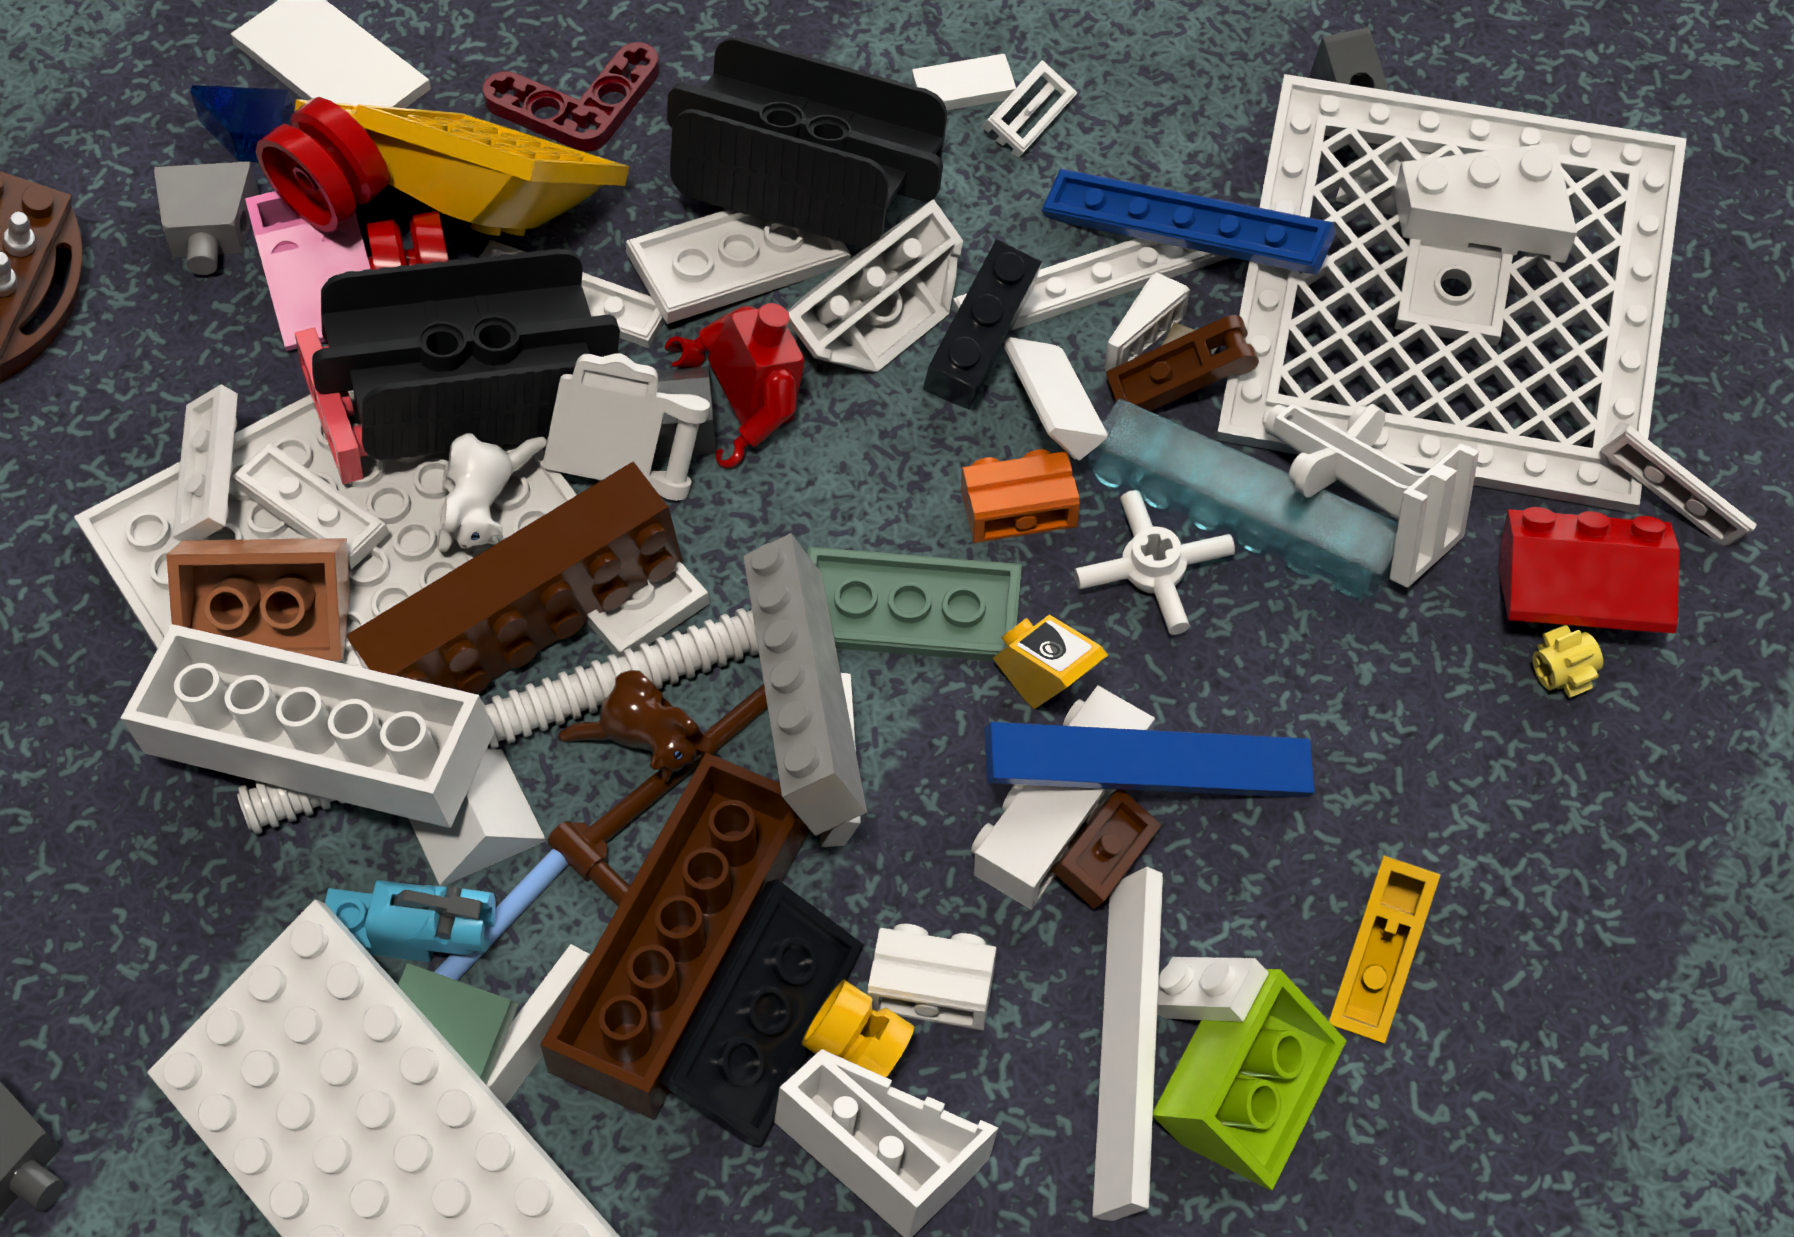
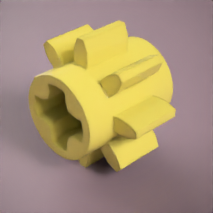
M1567 625L1544 633L1543 638L1545 642L1537 645L1539 651L1533 654L1532 659L1535 673L1541 684L1548 690L1564 688L1569 698L1592 689L1591 680L1599 678L1597 671L1603 668L1602 652L1593 636L1587 632L1581 633L1580 630L1571 633Z

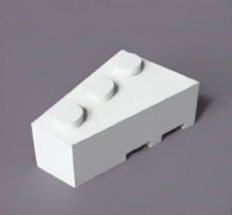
M1556 142L1401 162L1393 194L1403 238L1467 248L1469 243L1499 247L1501 248L1500 253L1517 255L1518 251L1550 255L1549 261L1566 263L1576 238L1577 230Z
M821 1049L780 1086L774 1122L903 1237H913L989 1160L998 1127L982 1120L976 1125L945 1111V1104L928 1096L925 1101L891 1087L892 1080Z

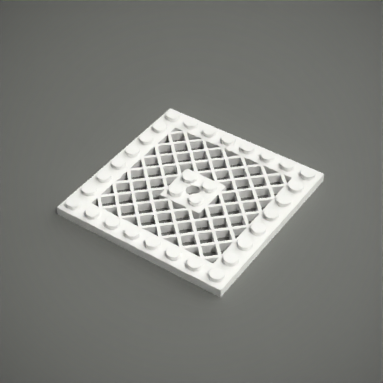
M1284 74L1259 208L1310 218L1311 207L1313 206L1325 221L1333 222L1336 235L1345 247L1331 256L1326 255L1318 275L1304 272L1300 274L1299 271L1249 261L1239 316L1243 318L1248 331V335L1245 338L1246 343L1254 347L1259 363L1249 373L1243 375L1231 374L1228 376L1216 440L1299 455L1298 452L1265 432L1266 419L1276 405L1280 404L1288 407L1294 403L1346 433L1349 419L1358 406L1364 405L1367 407L1370 404L1377 406L1383 402L1391 413L1385 412V423L1382 432L1371 447L1415 472L1426 473L1457 445L1463 443L1479 451L1474 479L1475 486L1636 513L1640 506L1642 483L1606 456L1600 449L1615 426L1620 422L1630 425L1647 439L1649 436L1686 138ZM1324 135L1331 136V138L1323 142ZM1556 142L1570 203L1584 217L1583 220L1575 224L1577 235L1570 250L1571 255L1578 264L1563 273L1554 261H1549L1550 255L1526 252L1527 255L1512 264L1513 255L1500 253L1501 248L1469 243L1467 248L1410 238L1407 245L1396 232L1401 228L1398 214L1387 220L1375 206L1390 195L1395 200L1393 192L1398 175L1394 176L1382 161L1397 152L1405 161ZM1368 143L1381 144V146L1373 150ZM1349 144L1360 159L1344 168L1332 153ZM1418 151L1430 152L1432 154L1423 158ZM1320 162L1331 177L1315 186ZM1370 170L1382 185L1365 194L1354 181V178ZM1569 175L1584 177V179L1575 183ZM1598 185L1613 200L1599 210L1585 194ZM1341 187L1352 200V203L1336 212L1325 196ZM1622 211L1618 233L1608 219ZM1362 213L1374 229L1357 238L1346 222ZM1592 229L1607 244L1594 254L1579 239L1580 236ZM1384 239L1396 255L1379 265L1367 249ZM1616 255L1612 278L1601 264ZM1355 258L1367 273L1350 283L1338 267ZM1537 265L1549 282L1534 291L1520 274ZM1405 266L1400 291L1389 275ZM1586 273L1601 289V291L1588 299H1585L1572 283ZM1325 275L1337 289V292L1320 301L1308 285ZM1450 278L1461 280L1467 286L1468 292L1462 296H1451L1442 289L1441 282ZM1376 284L1389 300L1371 310L1359 294ZM1508 286H1510L1521 300L1505 309ZM1556 292H1559L1572 307V309L1558 318L1543 302V300ZM1297 294L1308 310L1291 320ZM1609 301L1606 324L1594 309ZM1347 302L1359 319L1342 329L1329 312ZM1530 310L1543 327L1527 337L1513 319ZM1397 311L1395 329L1406 331L1393 337L1381 320ZM1580 318L1595 334L1594 337L1581 345L1566 330V327ZM1318 321L1330 337L1312 347L1300 330ZM1369 329L1382 346L1364 356L1351 339ZM1503 331L1514 346L1497 355L1490 345L1498 346L1501 332ZM1438 336L1457 340L1445 346ZM1553 337L1566 354L1550 364L1536 346ZM1420 338L1433 355L1416 365L1403 347ZM1289 340L1300 356L1283 366L1287 341ZM1471 346L1485 364L1468 374L1455 356ZM1603 346L1601 368L1599 369L1588 355ZM1339 347L1352 364L1334 375L1322 360V357ZM1523 355L1537 373L1520 383L1506 365ZM1390 356L1403 371V374L1386 384L1373 366ZM1573 364L1578 367L1589 381L1574 392L1559 375V373ZM1442 365L1454 379L1455 383L1438 392L1425 375ZM1310 366L1322 383L1304 393L1292 376ZM1494 374L1507 392L1490 401L1477 384ZM1361 375L1374 392L1356 402L1343 385ZM1546 383L1560 401L1543 411L1529 392ZM1413 384L1426 401L1408 411L1395 394ZM1279 385L1284 389L1287 395L1278 394ZM1464 392L1478 410L1461 421L1447 403ZM1597 392L1593 416L1581 401ZM1331 393L1339 404L1319 400ZM1516 401L1530 420L1513 429L1499 411ZM1568 410L1583 429L1566 439L1552 420ZM1435 411L1443 422L1422 418ZM1487 420L1495 431L1474 427ZM1539 429L1547 440L1527 436ZM1591 438L1590 448L1579 446Z

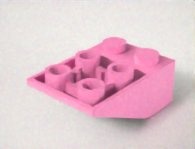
M276 191L245 198L286 351L297 349L294 332L314 327L320 342H325L321 325V289L323 285L336 274L370 269L356 213L354 212V215L335 231L325 232L314 228L300 218L281 199Z

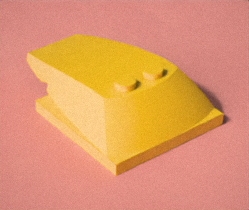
M296 99L295 111L309 100ZM335 103L347 111L365 129L377 145L387 165L390 178L388 184L445 215L470 222L471 229L489 235L500 236L502 231L524 236L526 229L536 228L565 213L590 197L603 185L625 186L630 168L627 165L463 113Z

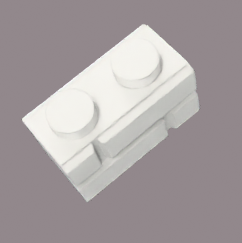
M899 924L894 927V930L880 928L867 995L872 998V1009L878 1011L887 1007L901 1017L984 1030L995 969L996 947L986 945L982 938L967 933L955 934L951 939L928 936V932L924 928L912 924Z

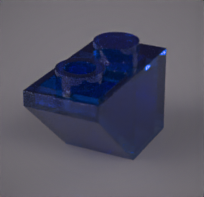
M192 85L190 91L200 123L241 162H259L256 154L257 142L277 126L283 124L290 126L291 115L295 112L289 90Z

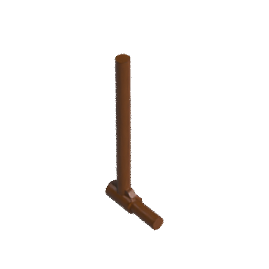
M764 684L703 733L718 750L768 709ZM697 751V759L692 763H688L681 770L674 772L668 782L663 781L662 770L659 769L590 827L585 823L562 822L550 833L547 839L548 845L552 849L559 851L564 856L566 862L585 881L589 882L591 880L619 907L630 885L608 865V847L606 842L696 769L704 754Z

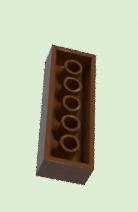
M633 461L348 633L346 636L364 669L479 694L488 686L490 681L509 669L526 665L543 648L558 639H566L577 633L583 624L588 621L587 614L594 610L602 613L605 610L618 608L632 593L647 585L648 579L651 582L661 581L674 571L677 562L683 563L669 507Z
M707 752L705 753L540 1044L548 1073L648 1118L655 1119L670 1091L660 1084L659 1080L767 881L775 879L782 882L810 830L782 797L779 782Z

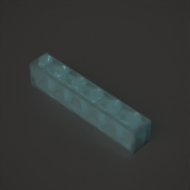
M1121 398L1117 400L1103 422V426L1108 434L1107 439L1089 453L1087 470L1093 472L1101 483L1110 487H1119L1121 485L1130 490H1138L1144 501L1155 508L1165 509L1170 507L1187 515L1194 525L1203 530L1212 531L1218 529L1226 534H1230L1237 539L1242 547L1251 552L1261 553L1266 551L1285 560L1286 564L1299 574L1311 575L1314 573L1334 582L1336 588L1347 596L1355 598L1364 596L1373 601L1376 600L1391 572L1398 522L1324 489L1307 498L1295 489V484L1289 481L1288 473Z

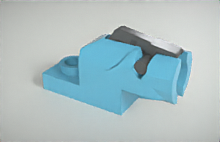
M377 880L373 894L328 888L325 904L371 955L431 962L434 951L460 955H470L474 952L486 953L490 946L489 938L484 937L485 927L494 928L496 902L494 893L460 889L453 886H422Z

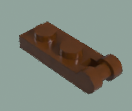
M1238 315L1223 317L1106 371L1117 406L1126 422L1231 374L1243 375L1254 370L1258 366L1259 360L1254 347L1246 343L1245 338L1248 335V331L1243 318ZM1219 346L1226 347V350L1212 355V349Z

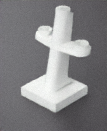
M1294 403L1288 407L1280 404L1276 405L1266 419L1265 432L1276 437L1299 453L1289 471V481L1295 484V489L1299 493L1309 498L1338 480L1398 521L1389 579L1409 587L1464 537L1479 457L1478 450L1460 443L1426 473H1418L1371 447L1379 438L1385 423V412L1374 404H1370L1367 407L1360 405L1354 410L1349 419L1346 433Z

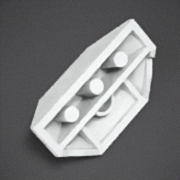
M933 199L885 232L879 240L865 247L801 297L787 311L790 317L788 323L814 358L865 372L876 373L949 315L956 281L957 260L961 254L963 239Z

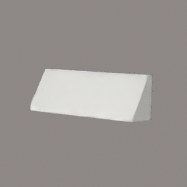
M1012 337L1004 341V348L1047 434L1071 457L1077 458L1080 461L1107 439L1108 434L1062 348L1052 344Z
M1622 422L1616 425L1600 449L1611 460L1721 545L1729 546L1755 529L1756 523L1630 425Z

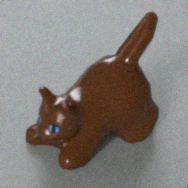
M628 670L620 673L615 678L613 690L602 702L599 721L574 723L559 733V740L563 742L611 739L627 747L650 750L653 752L650 766L653 770H662L664 782H668L674 772L697 759V751L704 755L706 752L714 755L718 751L716 746L699 730L700 727L679 707H673L664 699L663 694L639 670Z

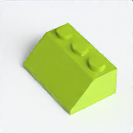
M1266 969L1269 974L1244 1022L1201 1020L1153 1111V1117L1182 1146L1268 1190H1273L1347 1042L1281 969Z

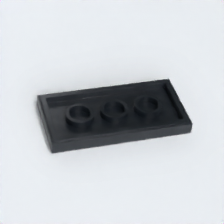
M780 880L767 881L659 1083L740 1141L753 1147H760L775 1119L780 1086L802 1067L810 1051L801 1044L806 1031L831 992L843 979H847L864 944Z

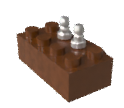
M0 171V383H2L40 356L65 326L79 295L82 280V242L77 219L72 209V195ZM61 248H67L72 253V260L64 292L45 322L34 333L25 335L22 332L26 324L41 308L49 293L54 278L56 259Z

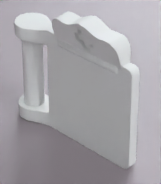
M621 353L604 357L583 354L576 361L573 375L563 374L560 377L543 467L551 471L603 480L634 461L660 496L675 501L684 500L688 497L692 482L687 474L699 424L706 421L710 403L696 395L657 392L658 374L656 370L647 365L636 364ZM666 413L679 419L667 471H651L663 415Z

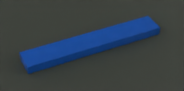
M1061 168L1041 210L1045 217L1067 224L1313 275L1319 274L1336 234L1333 222Z
M990 722L984 727L987 783L1273 797H1309L1315 793L1310 739L1005 722Z

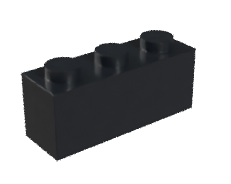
M998 239L995 240L929 364L923 390L970 410L1004 345V341L1008 338L1034 288L1043 261Z

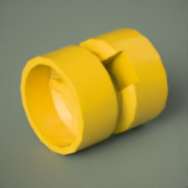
M843 979L821 1006L806 1031L801 1044L815 1054L823 1049L883 1077H887L907 1047L915 1027L887 1007L878 1011L873 1010L872 998Z

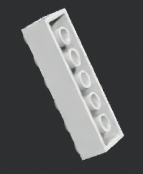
M173 624L170 625L121 716V720L145 754L451 828L495 732L480 696L477 694Z

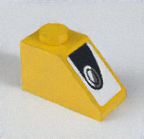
M1049 614L1035 626L1026 618L1002 636L1001 639L1007 647L994 656L993 660L1022 698L1033 709H1036L1070 686L1107 657L1108 654L1102 646Z

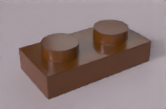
M1116 789L1104 801L1051 871L1095 909L1106 900L1162 824L1124 790Z

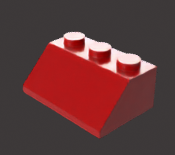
M1530 507L1525 510L1507 509L1498 558V572L1508 620L1676 633L1678 624L1679 546L1671 522H1663L1651 516H1639L1634 519L1611 518L1602 513L1592 511L1574 515L1553 513L1541 507Z

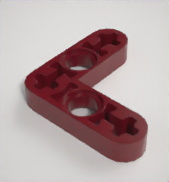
M642 42L624 45L617 51L579 100L517 73L509 71L497 72L489 76L483 84L485 106L488 111L496 116L583 152L595 151L602 148L610 140L659 75L658 53L652 46ZM640 61H645L646 66L639 64ZM629 63L632 65H637L631 73L629 69ZM509 90H513L514 96L505 93H507ZM498 92L504 95L501 98H498L496 93ZM610 92L621 93L625 96L621 102L616 104H607L600 100L601 97ZM543 107H552L559 111L558 114L549 119H541L534 116V113ZM591 124L596 126V130L587 128ZM578 127L587 130L584 133H580Z

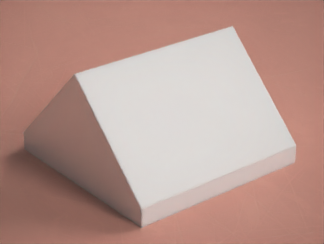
M487 748L451 828L408 818L439 886L450 884L546 842L502 749Z

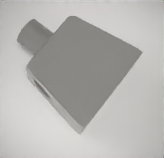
M250 162L155 167L154 175L161 222L172 257L187 256V268L191 272L198 275H209L217 269L219 254L243 253L251 225L245 198L259 194Z

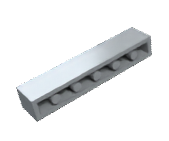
M792 533L771 543L762 545L757 550L743 557L782 797L816 836L867 813L822 573Z

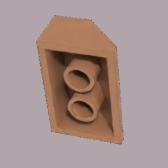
M347 538L182 540L166 554L171 622L173 625L330 661H342L344 658L350 597Z

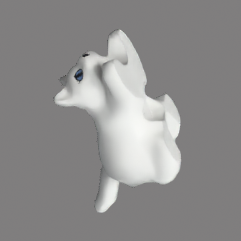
M472 433L459 436L451 443L449 461L445 464L442 479V491L449 492V494L445 497L444 506L442 507L438 534L439 551H447L454 539H457L461 548H470L474 545H484L486 543L492 545L498 543L496 535L502 534L503 527L492 520L490 507L506 486L511 474L519 469L530 457L545 448L547 440L544 437L528 439L511 453H506L498 445L479 441Z

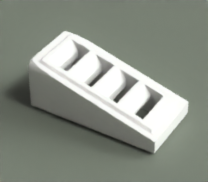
M1157 272L1154 275L1152 274L1108 341L1105 371L1140 356L1170 331L1174 322L1179 323L1183 320V317L1186 316L1190 289L1186 285Z

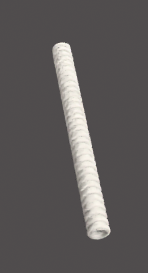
M752 607L751 611L748 612L743 608L737 609L735 616L731 618L728 614H723L719 617V622L714 623L711 619L704 621L703 628L700 629L695 625L690 626L684 635L679 631L673 632L671 639L667 641L663 637L656 638L655 645L650 647L646 642L639 645V651L633 652L630 648L623 650L622 657L617 658L614 654L608 655L606 657L607 662L600 664L598 660H594L590 663L591 668L586 670L582 666L575 667L574 674L568 676L565 671L558 673V679L551 682L548 677L541 680V686L534 687L532 683L525 685L524 692L518 693L516 689L510 690L508 692L509 697L501 699L499 695L493 696L492 703L487 705L483 703L495 729L489 743L490 748H498V742L506 739L508 744L515 742V735L521 733L525 738L532 735L531 730L538 727L541 732L546 731L549 728L548 724L554 721L557 726L565 723L564 718L572 716L574 720L581 718V712L588 710L590 714L596 713L598 711L597 706L602 705L604 699L611 693L615 686V678L622 672L639 670L659 690L663 688V682L669 681L673 685L679 682V676L685 675L687 679L695 676L696 670L701 669L703 673L711 671V665L715 663L719 667L727 665V659L733 658L737 662L743 659V653L749 652L751 656L758 654ZM259 781L255 782V788L249 790L245 785L239 787V793L237 794L250 831L253 830L255 835L263 832V826L270 824L273 829L280 826L279 820L287 818L289 822L296 821V814L305 812L306 816L314 814L313 808L322 806L323 810L331 808L330 802L335 801Z

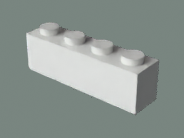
M1097 685L1086 702L1078 699L1066 715L1063 726L1153 730L1155 718ZM1014 785L1003 803L1002 810L1005 811L995 826L987 823L981 829L972 845L971 853L975 854L974 876L1032 910L1056 877L1051 871L1108 796L1116 789Z

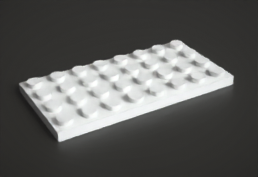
M316 899L147 1072L281 1237H620L325 903Z

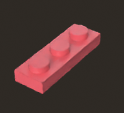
M315 327L294 332L300 367L341 482L346 484L363 479L360 458L368 456L363 448L361 426L351 427L348 419L349 416L354 415L349 392L323 394L315 389L313 381L312 356L316 351L329 348V346L322 347Z

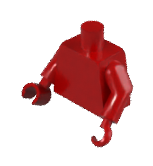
M767 303L759 309L752 306L740 307L699 330L700 337L694 340L674 336L665 344L666 351L682 352L681 358L671 364L672 367L677 368L700 367L705 359V351L708 350L710 352L708 361L741 424L738 428L741 435L733 441L735 446L733 455L727 460H722L723 449L720 448L716 451V461L723 468L728 469L738 465L742 461L745 448L749 444L756 448L778 427L792 421L794 418L804 368V358L787 326L790 318L789 313L781 305Z

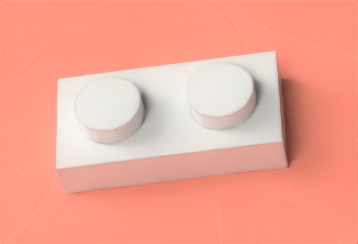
M1172 957L1158 979L1157 1014L1166 1019L1244 1022L1269 972L1256 958Z

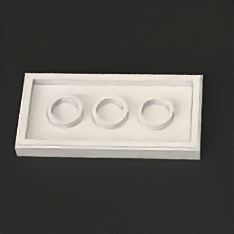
M278 0L231 33L233 44L304 100L322 97L334 103H346L356 106L362 104L406 108L431 90L428 78L326 0Z
M729 209L626 241V254L667 324L809 279L842 266L850 260L851 256L842 241H835L828 237L818 236L811 232H804L797 228L787 227L780 223H773L766 219L756 218L752 215L742 214Z

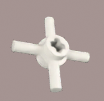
M1138 490L1128 491L1121 496L1120 500L1134 538L1126 545L1122 558L1075 568L1074 578L1076 585L1080 590L1129 579L1141 591L1155 593L1169 633L1172 635L1181 634L1189 629L1190 624L1175 585L1184 577L1187 565L1234 555L1235 546L1233 538L1230 534L1181 544L1178 537L1172 531L1163 527H1153L1141 493Z

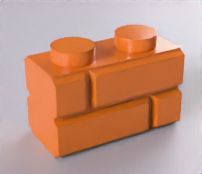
M1038 449L1027 453L1023 458L999 461L996 458L987 457L975 461L971 466L962 467L961 494L973 543L1077 527L1080 506L1079 494L1066 451L1051 453L1048 450Z

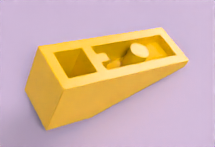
M1383 855L1329 1019L1333 1026L1382 1043L1386 1042L1441 876L1439 873Z

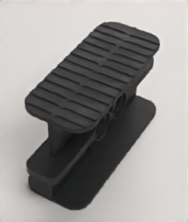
M730 37L724 39L716 48L713 75L703 88L686 83H677L668 93L667 122L672 128L670 176L679 192L694 200L704 201L715 206L718 205L725 209L749 214L756 218L780 223L787 227L811 232L815 235L828 237L835 241H842L849 245L867 247L881 237L884 230L886 210L896 194L929 202L935 199L940 191L943 171L941 159L945 139L947 109L943 100L936 93L922 87L919 88L911 84L898 82L897 80L883 78L879 75H872L861 70H854L850 67L793 53L789 50L750 41L746 38Z
M556 248L547 251L538 250L528 253L520 252L510 255L501 254L500 256H483V258H466L465 260L456 259L447 262L438 261L429 264L420 263L411 266L402 265L393 268L384 267L375 270L366 269L357 272L348 271L329 278L321 289L322 335L329 348L320 349L313 354L312 375L315 389L320 393L329 394L354 391L362 424L364 451L369 456L378 460L411 458L441 452L449 453L451 443L457 437L466 433H472L481 442L498 446L510 443L518 444L536 437H544L547 440L560 377L563 374L573 375L576 361L583 354H593L600 357L616 354L619 346L620 329L617 319L612 315L591 317L582 288L583 265L580 257L569 249Z

